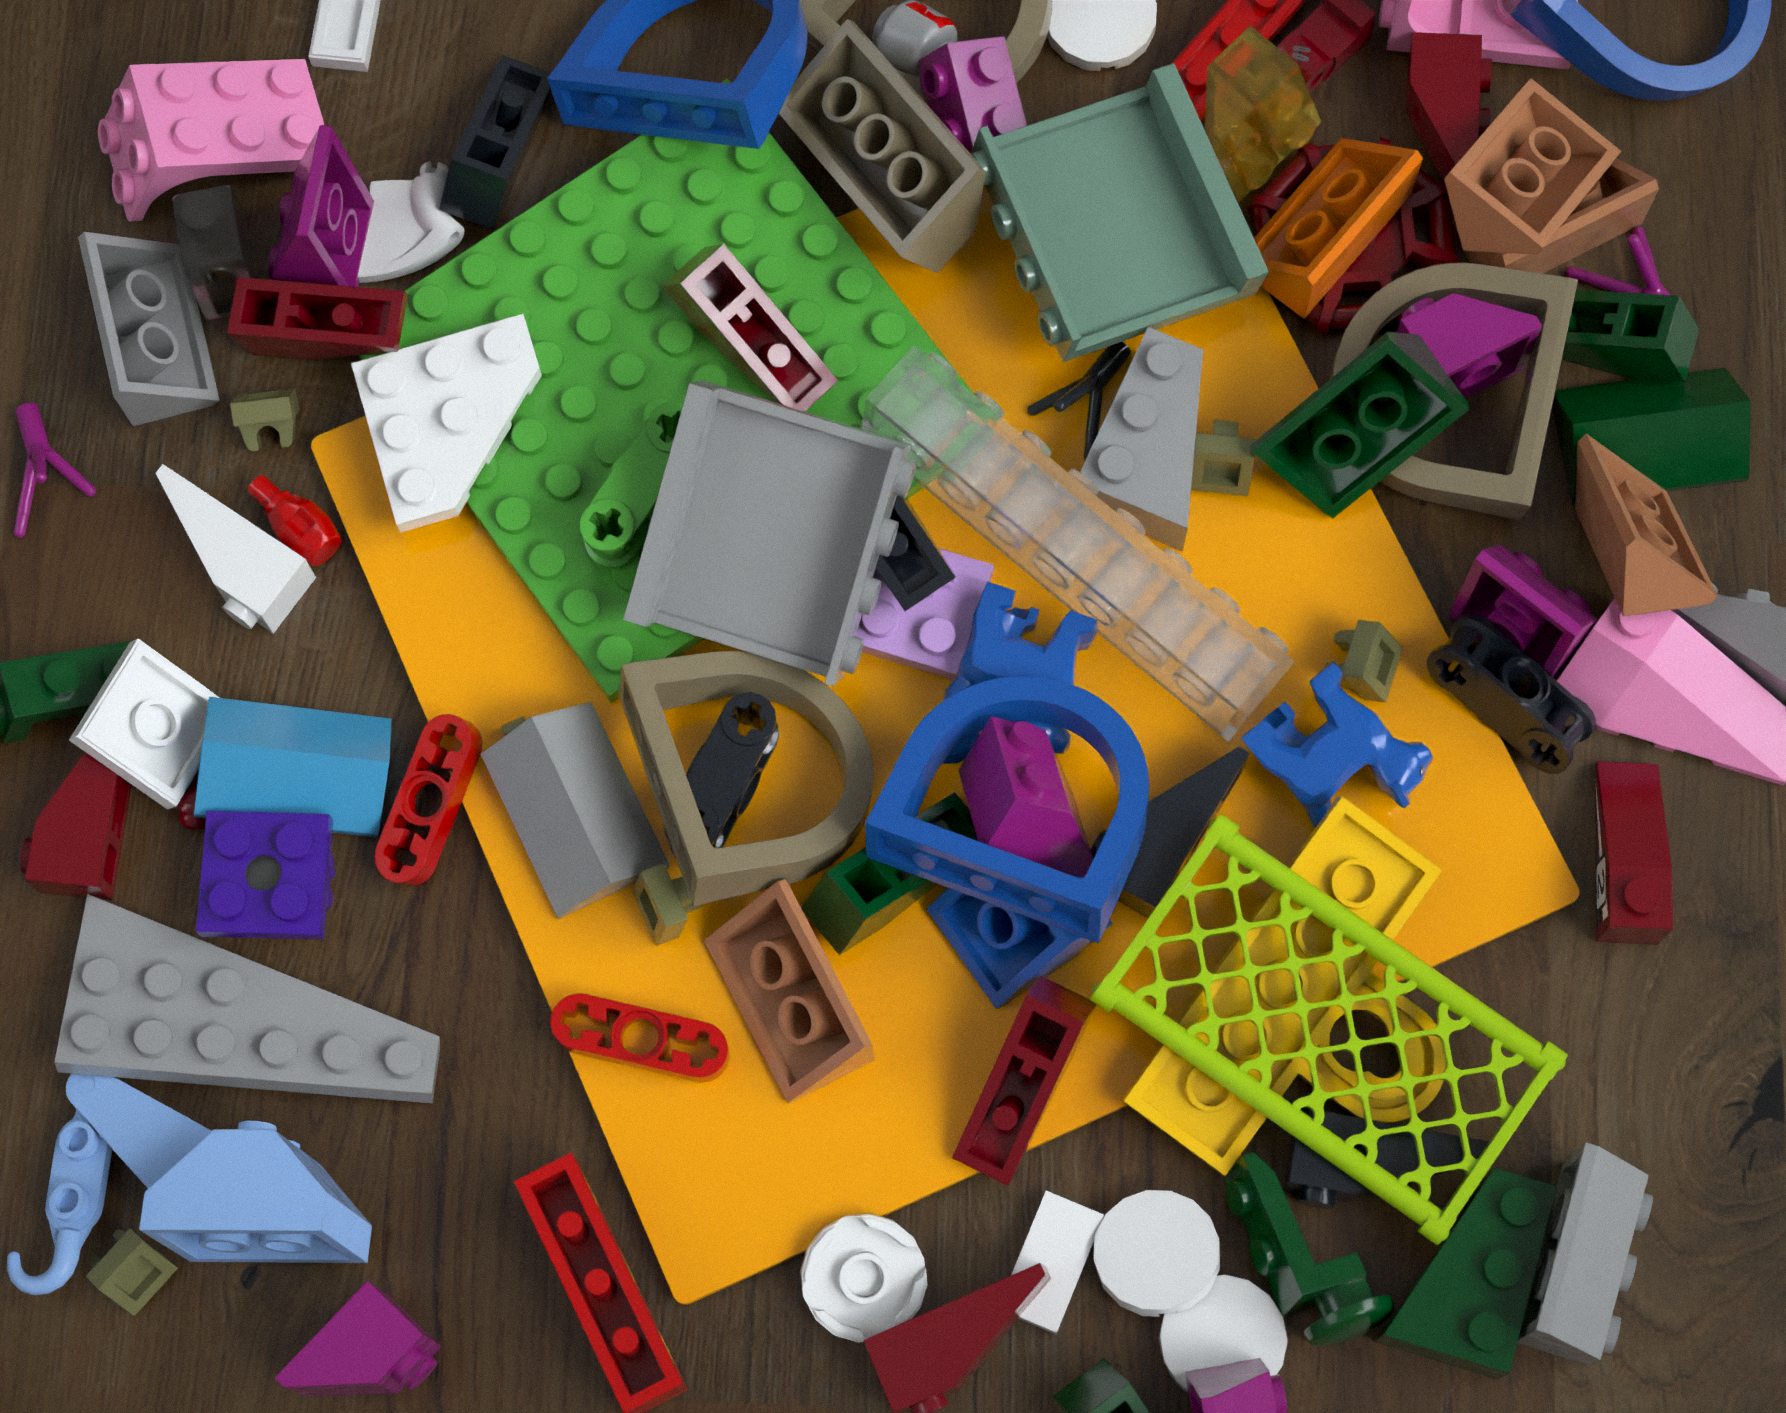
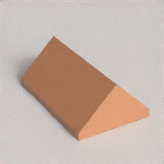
M1530 78L1444 179L1463 251L1537 255L1621 153V150Z
M1616 158L1537 255L1463 251L1455 219L1451 220L1453 236L1468 261L1472 264L1543 274L1633 229L1635 226L1643 224L1659 187L1656 178Z
M1585 434L1578 441L1575 511L1622 616L1703 606L1712 603L1718 595L1667 491L1591 436Z
M786 879L777 881L704 940L787 1103L797 1101L874 1061L873 1045Z

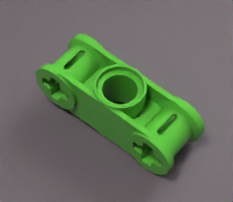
M679 401L666 402L651 412L630 446L614 462L604 484L583 511L580 519V533L585 542V548L590 560L598 567L615 570L629 565L645 543L684 403ZM667 435L673 438L670 443H667L665 440ZM616 528H619L621 533L618 538L611 535ZM601 531L610 534L603 541H600L598 535Z

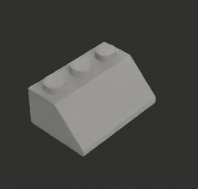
M1584 1143L1562 1163L1518 1339L1519 1344L1588 1366L1600 1361L1602 1353L1611 1354L1616 1345L1621 1326V1317L1612 1315L1618 1291L1627 1293L1632 1283L1637 1265V1256L1628 1254L1634 1230L1640 1232L1644 1230L1653 1203V1195L1644 1193L1649 1175L1597 1145Z

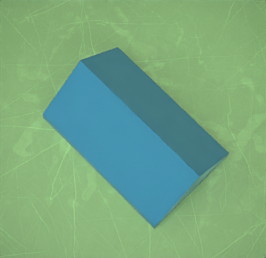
M209 697L202 740L194 817L206 818V811L329 814L333 819L332 833L378 838L390 760L392 719Z

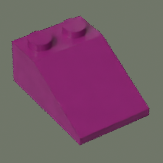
M319 125L294 172L290 193H285L281 199L280 222L282 232L279 246L272 247L268 259V273L271 280L359 287L358 273L374 200L332 126Z
M1502 545L1482 550L1475 558L1448 616L1454 621L1464 614H1476L1486 618L1498 628L1501 634L1528 657L1538 662L1553 678L1584 642L1598 619L1590 613L1589 605L1578 594L1568 589L1559 590L1542 576L1541 568L1527 555L1521 552L1511 553ZM1481 636L1476 637L1478 640H1482Z

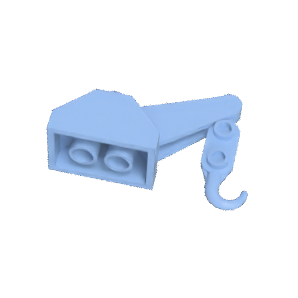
M71 1074L66 1084V1095L76 1108V1113L73 1119L62 1127L57 1136L45 1205V1212L55 1246L52 1264L43 1274L30 1276L21 1267L19 1253L13 1251L7 1256V1272L11 1282L21 1292L31 1295L50 1294L68 1281L79 1261L81 1247L102 1214L112 1149L148 1188L144 1193L139 1230L190 1262L368 1263L372 1225L321 1164L300 1149L299 1143L287 1140L278 1133L275 1125L262 1121H242L238 1123V1129H214L211 1131L115 1077Z

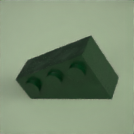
M1497 1168L1489 1172L1482 1179L1458 1215L1457 1220L1449 1230L1448 1238L1441 1241L1374 1342L1497 1380L1508 1375L1517 1347L1557 1186Z

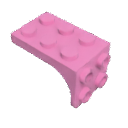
M1381 0L1378 26L1389 28L1386 50L1410 52L1412 32L1482 35L1481 58H1492V62L1569 70L1571 66L1569 61L1510 15L1521 0Z
M305 59L129 65L119 88L114 90L112 104L106 117L99 122L98 140L102 152L110 156L114 171L112 175V191L115 201L118 204H123L126 218L129 222L142 221L150 204L159 195L190 180L218 175L294 172L319 125H324V121Z

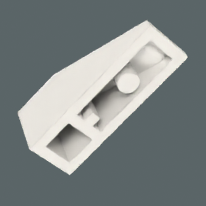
M162 464L156 475L211 580L226 601L222 609L231 618L248 629H252L258 623L274 634L316 579L306 559Z

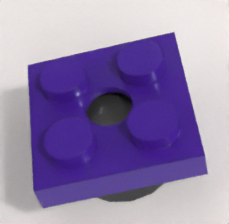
M206 811L196 932L201 937L324 940L326 909H329L333 904L330 879L335 878V865L333 855L331 854L332 817L329 814Z

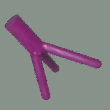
M1641 226L1633 228L1632 234L1628 237V244L1647 288L1573 266L1565 270V274L1569 278L1613 292L1671 295L1660 282L1644 229Z
M25 403L15 409L28 455L14 526V535L17 538L25 536L36 481L44 483L47 479L45 461H48L86 496L92 497L96 494V488L50 447L38 405L35 403Z

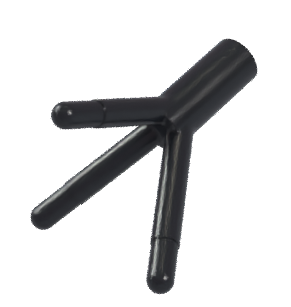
M1124 342L1106 347L1082 378L1029 405L1027 408L1028 414L1035 416L1051 407H1054L1057 412H1062L1086 393L1090 394L1084 447V459L1086 460L1099 432L1103 389L1131 355L1130 348Z

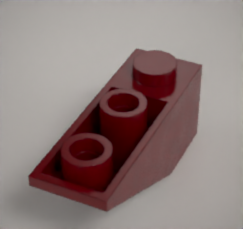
M1412 32L1408 60L1406 113L1444 181L1449 172L1490 126V108H1480V93L1490 92L1492 58H1481L1482 35Z

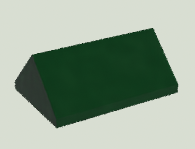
M1387 332L1253 442L1250 447L1254 455L1333 519L1469 410V406L1419 334Z
M1726 368L1688 372L1685 382L1635 379L1555 390L1552 409L1572 504L1576 503L1578 441L1585 434L1591 436L1667 492L1744 482L1749 478L1751 400Z

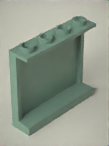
M1174 63L1153 70L1145 87L996 137H992L988 126L979 128L970 154L986 171L984 187H986L994 205L991 208V215L995 229L1002 240L1009 239L1017 257L1014 261V267L1018 282L1024 292H1032L1040 310L1037 318L1041 334L1049 346H1056L1062 362L1145 334L1148 327L1156 330L1255 295L1268 275L1267 266Z

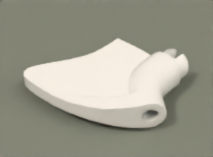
M430 161L424 163L420 168V176L414 180L371 182L370 194L374 200V205L358 273L359 283L394 279L421 270L446 256L461 242L464 236V227L451 214L439 210L449 170L445 164L438 162L437 169H435Z

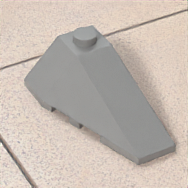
M1712 584L1716 593H1718V589L1714 584ZM1748 589L1747 594L1736 593L1730 596L1717 594L1718 597L1709 605L1671 610L1786 707V607L1776 606L1772 603L1769 592Z

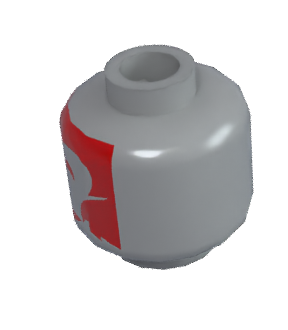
M907 0L898 5L888 7L881 14L874 27L872 39L877 49L895 69L920 76L919 60L946 43L957 42L958 36L957 28L950 18L920 1Z

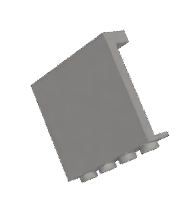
M704 380L689 383L623 620L644 627L658 623L825 676V684L830 686L836 685L843 679L845 672L855 673L863 651L864 639L856 637L862 614L871 616L878 600L882 581L873 578L879 555L888 557L896 539L899 522L890 519L896 497L906 498L913 481L916 462L907 460L912 445Z

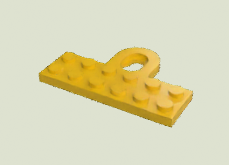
M1343 796L1336 798L1288 865V868L1392 940L1443 871ZM1272 888L1248 922L1252 923L1277 918L1280 914L1279 900L1282 893ZM1290 900V905L1293 909H1303L1302 907L1294 903L1292 900ZM1312 914L1305 920L1291 925L1292 942L1297 957L1308 959L1326 956L1331 953V937L1334 930ZM1269 926L1252 929L1247 932L1246 939L1250 960L1255 966L1279 964L1287 960L1288 952L1285 936L1280 927ZM1238 936L1212 971L1213 974L1237 971L1243 968L1244 959ZM1342 937V941L1346 946H1355L1351 941ZM1365 951L1343 962L1347 990L1354 996L1377 993L1384 989V981L1371 972L1378 960ZM1324 962L1306 965L1299 969L1301 990L1305 1001L1308 1003H1318L1339 998L1340 987L1337 971L1332 963ZM1276 970L1259 973L1255 976L1254 982L1258 1004L1263 1010L1270 1011L1295 1005V989L1292 975L1289 971ZM1235 977L1211 983L1210 991L1214 1012L1218 1017L1228 1018L1246 1015L1251 1012L1252 1003L1249 986L1244 978ZM1202 987L1177 1020V1023L1186 1030L1193 1024L1205 1021L1208 1017L1206 999ZM1404 995L1397 997L1396 1008L1399 1024L1403 1031L1412 1033L1435 1028L1436 1023L1424 1010ZM1374 999L1356 1002L1352 1005L1351 1011L1363 1010L1375 1016L1384 1023L1388 1036L1392 1034L1393 1026L1390 1010L1385 1000ZM1332 1006L1308 1012L1307 1022L1311 1042L1314 1046L1319 1048L1329 1046L1331 1029L1335 1021L1344 1014L1340 1007ZM1285 1014L1264 1019L1263 1031L1269 1053L1281 1055L1299 1052L1304 1048L1301 1021L1297 1015ZM1243 1021L1225 1024L1219 1028V1044L1216 1051L1239 1067L1244 1062L1259 1057V1040L1256 1026L1252 1022ZM1199 1033L1195 1035L1208 1044V1038L1205 1034ZM1425 1036L1408 1039L1405 1042L1404 1050L1408 1070L1412 1076L1424 1077L1444 1072L1446 1064L1442 1043L1438 1037ZM1162 1043L1121 1098L1122 1102L1224 1176L1229 1172L1267 1118ZM1332 1052L1320 1054L1316 1057L1315 1064L1319 1085L1323 1091L1335 1092L1352 1089L1356 1086V1071L1342 1067L1333 1057ZM1294 1058L1277 1061L1272 1064V1079L1269 1088L1281 1097L1297 1075L1313 1086L1309 1065L1305 1059ZM1401 1068L1388 1078L1377 1077L1369 1071H1364L1363 1075L1365 1081L1371 1085L1394 1082L1400 1079ZM1251 1070L1247 1072L1257 1080H1261V1076L1257 1071ZM1444 1080L1418 1083L1414 1086L1413 1096L1417 1114L1433 1101L1440 1091ZM1401 1088L1377 1090L1369 1094L1368 1102L1372 1120L1390 1123L1410 1118L1406 1094ZM1347 1095L1329 1098L1348 1113L1364 1119L1362 1103L1359 1097Z

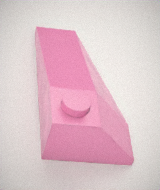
M1614 598L1557 680L1559 684L1573 696L1585 702L1593 711L1596 718L1595 729L1616 736L1620 733L1652 742L1654 743L1653 747L1669 752H1674L1676 749L1709 759L1713 765L1785 786L1786 707L1673 611L1668 610L1623 617Z

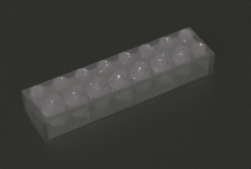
M913 345L866 397L862 429L911 444L907 460L916 462L914 480L1067 608L1096 619L1098 634L1226 741L1230 742L1274 691L1295 661L1286 654L1288 652L1286 644L1269 629L1260 627L1257 630L1239 615L1240 607L1227 593L1216 587H1212L1209 590L1191 575L1193 572L1192 567L1180 554L1170 548H1164L1162 551L1144 536V527L1133 515L1121 508L1114 511L1097 497V488L1085 475L1074 469H1070L1067 472L1049 457L1051 455L1050 449L1038 436L1028 430H1023L1020 433L1003 419V410L991 397L981 391L973 394L956 380L958 377L956 371L944 358L934 352L926 355Z

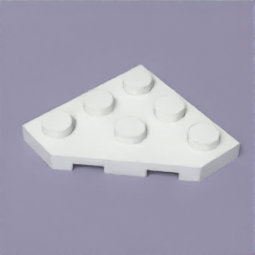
M524 314L399 349L398 352H389L351 363L395 522L400 533L453 518L460 514L470 497L469 490L485 464L489 465L512 426L511 420L526 394L530 395L541 378L542 374Z

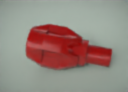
M265 475L258 476L250 483L247 491L265 508L264 515L268 518L269 525L279 542L305 558L311 566H319L333 556L341 544V535L329 516L311 500L295 494L291 495L287 490L281 492Z

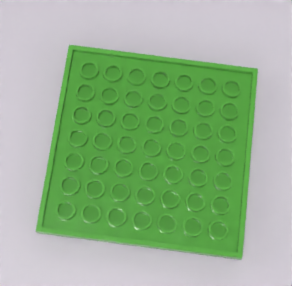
M726 79L721 83L729 84L730 82ZM768 133L759 149L642 134L405 290L408 294L399 349L524 314L542 376L530 395L526 394L511 420L512 426L489 465L485 464L469 490L470 497L465 504L610 703L619 698L621 665L679 657L705 638L658 623L644 627L623 620L644 544L629 565L615 570L598 567L590 560L585 548V542L580 533V519L583 511L604 484L614 462L630 446L651 412L666 402L679 401L684 403L689 383L704 380L772 401L696 328L662 287L666 281L701 249L707 246L725 244L837 378L838 382L805 412L850 426L852 424H859L863 430L912 445L907 460L916 462V469L910 490L906 496L908 499L1000 436V426L770 133ZM385 353L357 356L360 360H365ZM668 435L665 437L667 443H670L673 439ZM616 528L611 535L618 538L621 535L619 528ZM601 531L598 534L600 541H603L610 534Z

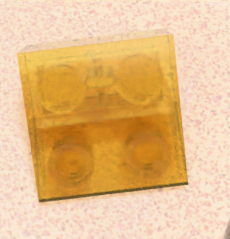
M1251 26L1208 66L1205 132L1236 200L1240 202L1251 190L1258 189L1264 185L1272 175L1274 168L1293 149H1299L1304 146L1312 137L1315 128L1321 123L1298 64Z

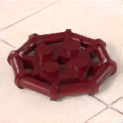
M1380 137L1379 142L1371 143L1390 146L1391 140ZM1309 141L1298 146V154L1261 194L1251 197L1247 210L1253 216L1255 236L1335 145L1315 146ZM1419 170L1412 192L1414 194L1406 200L1325 294L1324 301L1320 300L1306 316L1308 320L1317 326L1316 332L1327 335L1328 330L1347 329L1355 314L1364 305L1339 306L1342 292L1377 290L1378 292L1399 276L1401 269L1409 261L1424 268L1447 263H1461L1460 258L1455 254L1450 199L1445 183L1439 184L1423 170ZM1423 213L1427 214L1430 243L1416 241L1413 216ZM1402 314L1396 316L1385 326H1394L1398 330Z

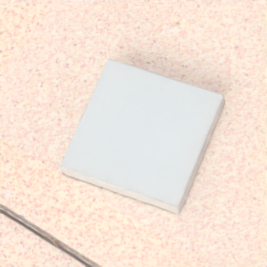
M136 639L128 644L69 741L168 810L177 806L199 769L209 697H220L140 639Z

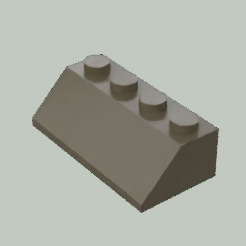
M847 19L796 78L779 114L902 258L935 273H939L977 229L986 171L853 21Z

